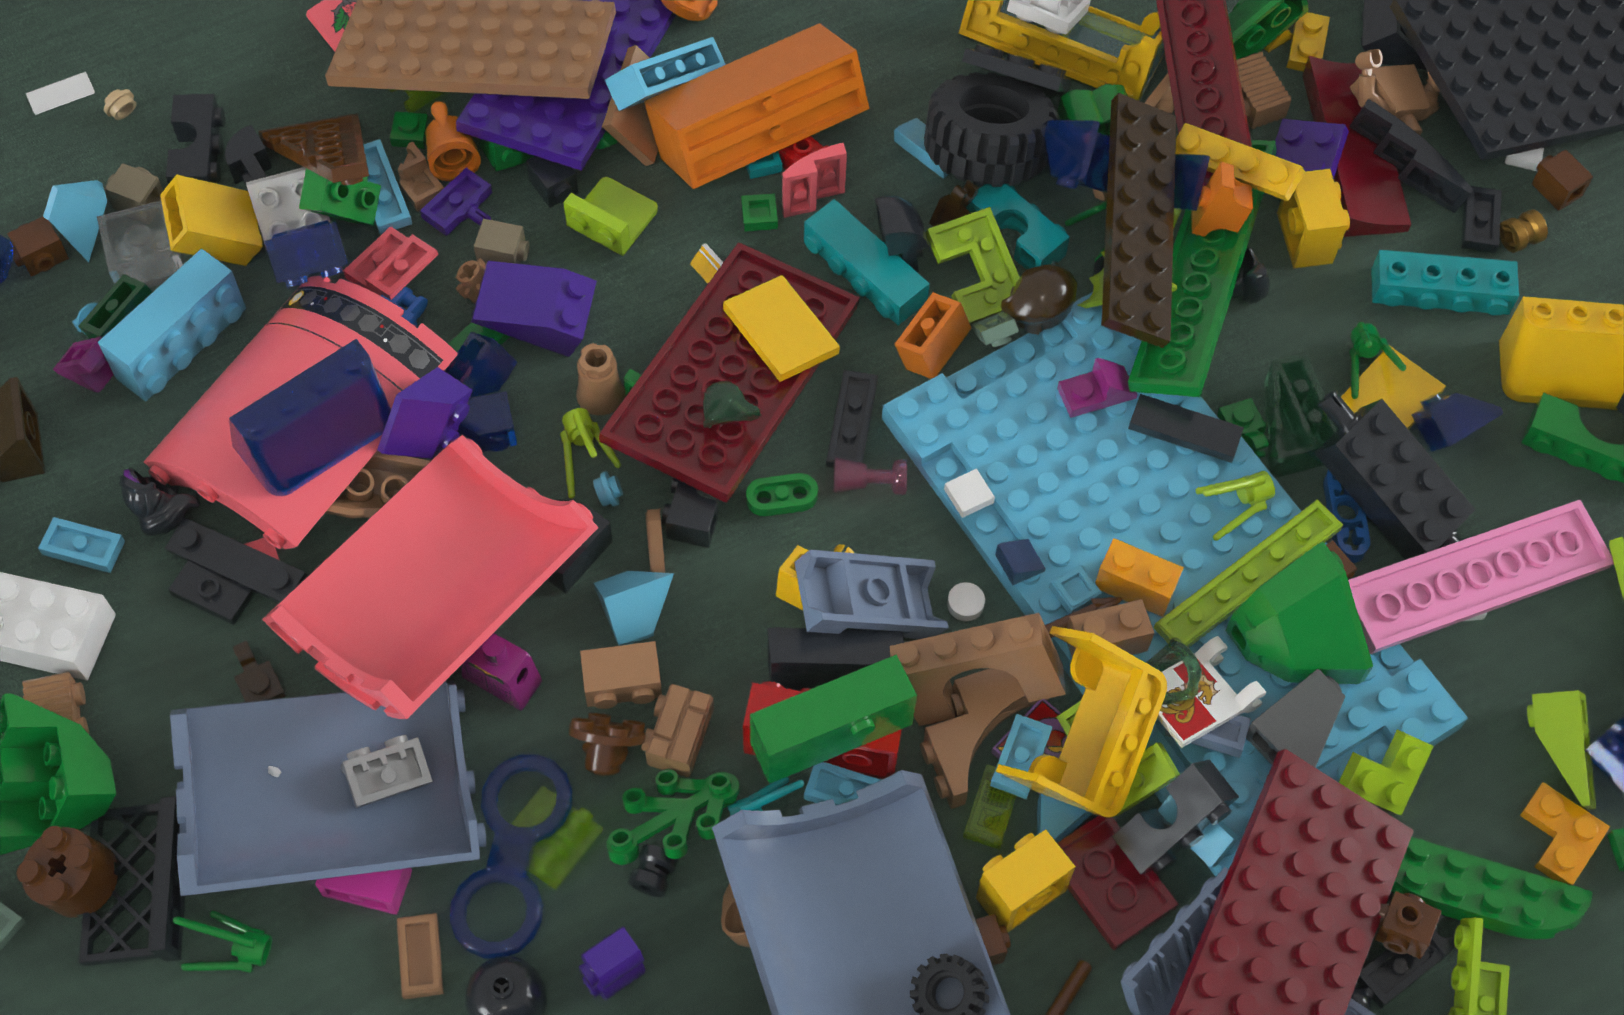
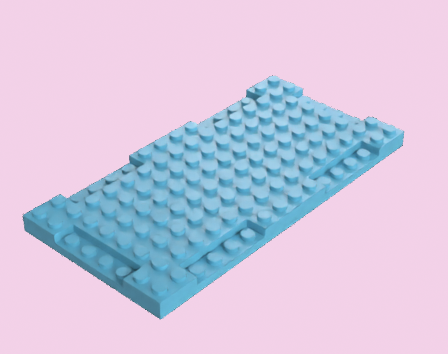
M1092 293L1075 301L1071 312L1059 325L1039 332V335L1028 333L948 377L941 373L884 404L882 411V420L1023 614L1026 616L1039 613L1045 625L1068 615V612L1049 588L1050 581L1081 564L1093 581L1096 582L1099 568L1113 538L1184 567L1175 592L1164 614L1165 616L1301 512L1299 507L1242 437L1240 438L1234 459L1230 463L1128 429L1140 394L1219 419L1201 396L1191 397L1136 392L1137 399L1070 418L1057 389L1059 381L1092 372L1096 358H1102L1123 365L1130 376L1142 341L1101 326L1102 305L1087 309L1077 305L1087 300ZM977 468L995 496L994 503L962 518L945 492L944 486L945 483ZM1266 471L1272 478L1275 486V496L1266 500L1267 509L1255 513L1218 541L1213 540V535L1251 507L1249 503L1243 504L1238 498L1236 490L1205 497L1203 494H1196L1195 489ZM1029 539L1046 570L1012 586L995 556L997 545L1003 542ZM1102 592L1101 598L1114 597L1105 592ZM1122 600L1119 604L1128 603V602ZM1147 611L1154 635L1148 651L1134 654L1133 656L1162 672L1196 653L1209 640L1219 636L1228 647L1226 651L1221 653L1224 657L1223 661L1214 666L1222 678L1236 694L1254 681H1258L1266 691V695L1259 698L1262 701V705L1249 713L1240 714L1241 716L1251 718L1249 727L1257 717L1299 684L1286 682L1247 661L1225 631L1231 616L1178 655L1154 629L1155 623L1163 617ZM1057 637L1051 638L1062 661L1063 669L1083 695L1086 688L1076 683L1071 676L1070 663L1072 656L1068 644ZM1400 644L1370 654L1373 667L1365 681L1360 684H1339L1345 699L1315 767L1339 782L1352 752L1381 764L1397 729L1435 746L1460 730L1468 719L1421 659L1414 662ZM1156 719L1145 749L1156 742L1162 743L1180 774L1192 763L1211 760L1239 796L1229 806L1232 812L1222 820L1239 839L1216 867L1210 868L1208 866L1216 877L1224 867L1230 868L1272 765L1247 739L1245 740L1240 758L1192 743L1181 748L1174 738L1165 736L1166 728ZM1167 786L1155 793L1162 804L1170 795L1166 789Z

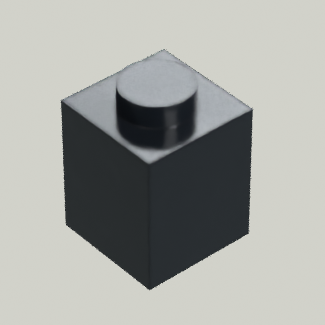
M537 156L526 160L529 181L549 208L558 203H563L571 193L574 195L579 193L577 176L573 168Z

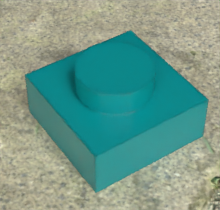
M778 151L746 165L750 179L782 172V161Z

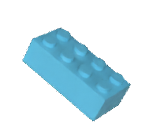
M201 248L99 340L98 344L115 378L145 402L154 394L162 391L167 382L177 372L188 367L192 359L204 347L210 346L217 336L230 323L236 322L241 317L243 311L246 310L232 270Z

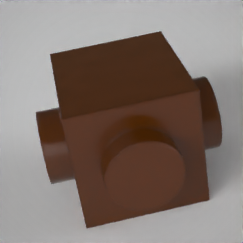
M43 216L7 233L13 244V247L8 248L10 255L17 267L25 265L31 277L40 272L48 271L53 266L69 259L51 223Z

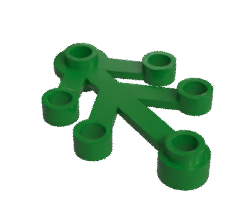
M665 769L660 771L655 777L657 790L660 794L672 795L680 792L694 795L687 799L649 797L645 795L644 790L641 788L626 790L622 799L625 810L628 813L658 812L661 814L631 831L624 828L614 830L606 842L610 860L618 865L632 863L639 856L640 843L673 824V831L663 838L665 854L671 859H679L685 856L688 852L687 838L695 811L708 805L706 813L697 818L696 827L698 835L702 839H714L712 827L720 823L723 808L732 805L737 800L740 792L738 778L728 772H717L706 779L678 778L676 771Z

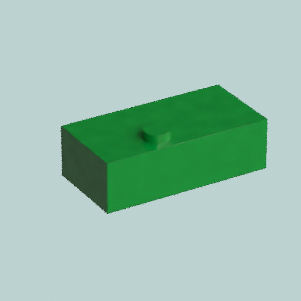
M896 654L751 713L750 743L768 783L771 784L913 725L917 694Z

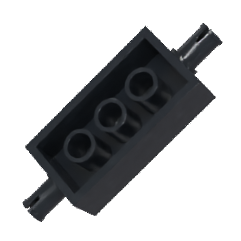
M1336 390L1323 397V401H1319L1317 406L1336 425L1337 430L1315 454L1400 555L1407 560L1462 541L1456 534L1457 528L1476 509L1385 401L1380 399L1359 408L1354 413L1338 395Z

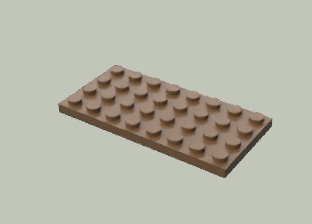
M357 0L325 77L328 86L589 99L616 14L615 3L599 0Z

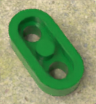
M804 473L759 478L751 482L746 490L747 507L758 516H773L807 511L816 504L818 499V485L816 481ZM796 493H803L806 495L802 499L794 497ZM763 497L770 499L768 503H760L758 500Z

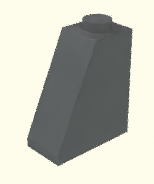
M1317 669L1251 723L1246 739L1271 765L1277 752L1287 749L1316 767L1345 695L1342 693L1339 684L1332 677L1325 676Z

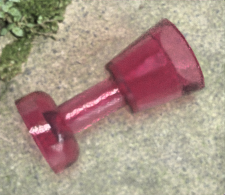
M835 457L834 493L865 489L867 483L891 484L894 494L906 495L907 459H898L894 461L892 470L867 469V464Z

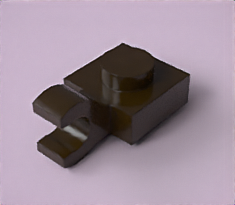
M970 180L966 181L963 189L959 185L955 186L951 195L948 194L940 198L929 224L935 227L971 214L966 207L976 197L979 188Z
M247 641L232 647L244 670L243 673L234 676V679L245 702L286 697L269 660L258 665Z

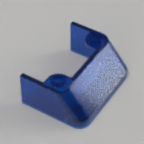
M1094 120L1047 121L1044 136L1051 176L1058 179L1057 185L1071 189H1077V186L1081 185L1107 193L1110 136L1097 133L1100 122ZM1175 154L1174 210L1197 211L1210 156Z

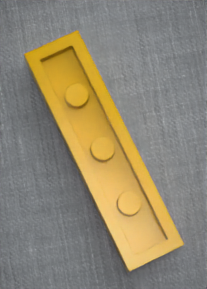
M1187 123L1183 125L1176 138L1175 159L1211 173L1216 171L1220 162L1234 165V178L1236 180L1252 185V188L1285 201L1290 200L1305 173L1301 165Z

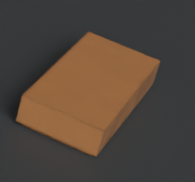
M437 913L397 918L403 999L444 994Z

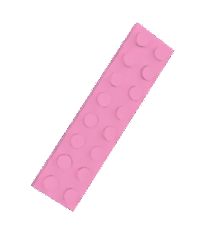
M1577 500L1349 579L1348 581L1369 653L1373 654L1603 571L1614 565L1610 551L1582 501Z

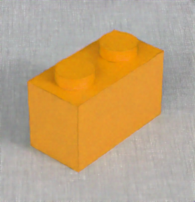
M1113 538L1099 568L1095 583L1102 592L1114 597H1122V600L1126 602L1142 599L1147 611L1164 617L1184 567Z

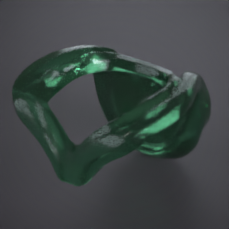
M716 382L710 385L704 393V428H711L722 422L753 421L761 417L759 408L746 401L742 391L732 382Z
M1173 637L1170 643L1145 662L1162 672L1183 660L1189 677L1187 688L1184 691L1174 693L1166 692L1162 705L1193 699L1198 694V685L1202 676V669L1197 657L1177 637Z

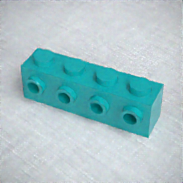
M1379 250L1371 268L1372 303H1380L1392 307L1403 305L1419 307L1421 309L1437 308L1454 310L1456 312L1472 311L1488 313L1490 315H1510L1519 298L1517 261Z

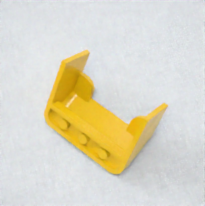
M1052 626L1050 634L1076 648L1070 663V672L1073 680L1086 688L1059 758L1043 754L1033 760L1028 772L998 764L996 772L1043 795L1096 815L1109 818L1114 817L1122 810L1164 701L1167 692V681L1164 674L1158 669L1094 633Z

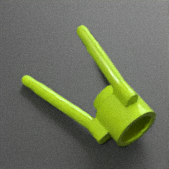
M584 408L573 409L562 418L565 430L560 433V437L564 447L566 482L570 499L575 497L572 442L577 446L585 445L590 456L595 458L597 452L592 442L595 437L616 468L621 467V462L612 448L599 442V433L601 431L598 423L592 422L589 412Z
M1266 471L1195 489L1196 494H1203L1205 497L1236 490L1240 501L1243 504L1249 503L1251 507L1213 535V540L1218 541L1255 513L1267 509L1266 500L1275 496V486L1272 478Z

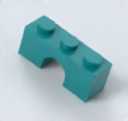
M984 184L979 188L973 201L966 207L970 213L990 207L1000 230L1009 228L1022 234L1016 241L1014 259L1026 270L1032 267L1048 265L1053 261L1058 263L1066 256L1070 236L1067 235L1064 228L1050 221L1035 204L1027 202L1009 184H1003L1001 187H992L991 184Z

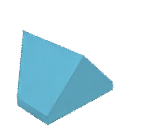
M94 180L53 185L43 216L55 226L88 263L107 204L103 183Z
M626 571L594 583L595 590L618 646L633 644L654 636V631L674 573Z

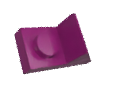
M102 337L73 343L53 368L59 375L96 393H99L114 375L98 344Z
M1102 358L1095 359L1092 372L1059 381L1057 387L1070 418L1137 399V393L1130 392L1129 375L1125 367Z

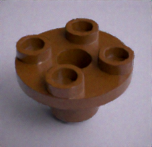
M589 713L588 718H572L568 731L571 737L585 741L582 746V750L586 754L585 768L589 772L600 776L618 774L621 771L622 763L628 755V746L641 745L645 743L646 737L644 722L637 720H623L622 723L611 722V716L604 713Z

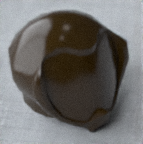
M1053 261L1048 265L1032 267L1025 270L1015 286L1012 287L1010 297L1002 300L1001 309L1004 313H1008L1014 318L1020 328L1031 334L1039 335V332L1059 325L1071 312L1072 306L1076 301L1078 283L1072 273L1060 267L1057 261Z

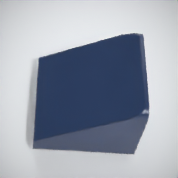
M1029 539L1003 542L997 545L995 556L1012 586L1045 572L1046 568Z

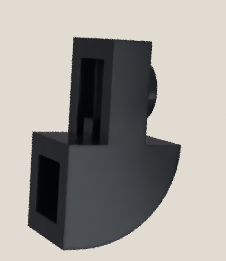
M252 125L242 128L231 137L225 150L226 161L235 185L243 181L247 189L246 182L267 177L264 171L271 169L272 166L266 148Z

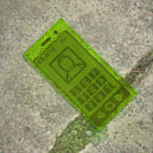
M986 764L963 838L1000 850L1017 796L990 786L996 767Z

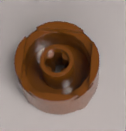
M51 826L43 832L42 836L27 852L24 861L17 869V878L22 882L26 894L33 901L63 916L74 918L78 917L76 915L85 912L91 914L107 902L117 884L118 875L114 874V862L117 863L109 847L75 828Z

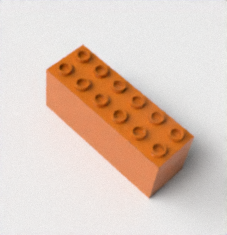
M820 23L644 101L660 159L693 189L870 109L857 50Z

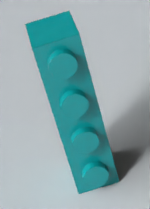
M835 199L804 221V243L813 254L818 253L826 260L830 269L835 274L846 278L858 295L866 296L884 318H890L895 324L900 325L927 301L930 283L898 255L889 256L886 244Z

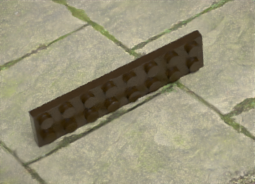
M1118 93L1111 100L1101 326L1163 348L1171 341L1176 116Z

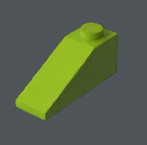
M1579 690L1532 694L1533 704L1527 705L1529 726L1535 727V733L1580 804L1589 810L1597 809L1586 695Z

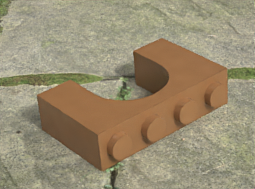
M1039 613L890 646V657L897 654L917 694L914 718L919 726L955 718V710L951 699L953 686L950 679L959 673L972 669L992 668L1010 673L1020 683L1028 702L1066 695L1063 664Z

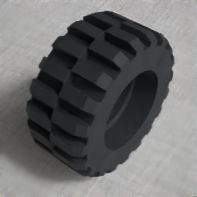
M974 72L968 76L961 74L955 76L952 80L948 79L943 82L931 95L924 135L925 150L935 165H939L940 169L946 174H954L958 180L973 181V184L981 186L983 184H991L992 187H1001L1003 184L1017 185L1022 180L1027 182L1033 179L1047 166L1051 155L1057 113L1049 97H1046L1045 93L1039 88H1033L1032 84L1023 80L1021 82L1014 77L1007 75L1006 77L999 76L997 73L988 72V74Z

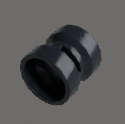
M650 844L643 845L638 856L640 864L638 868L633 869L628 883L641 893L662 898L669 886L667 882L668 875L675 871L679 859L667 857L664 849Z

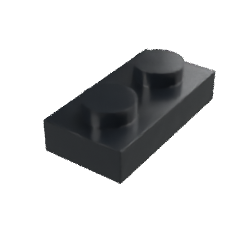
M1471 186L1473 191L1464 202L1461 248L1496 253L1500 237L1502 190Z

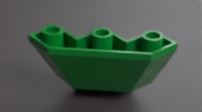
M1324 542L1315 545L1258 587L1232 614L1225 630L1247 661L1286 682L1301 683L1319 669L1325 676L1332 677L1338 684H1360L1365 681L1373 667L1342 560L1334 551H1330Z
M4 693L0 701V855L31 847L42 836L43 832L51 826H58L60 828L70 827L80 830L104 815L116 795L111 760L80 724L12 693Z

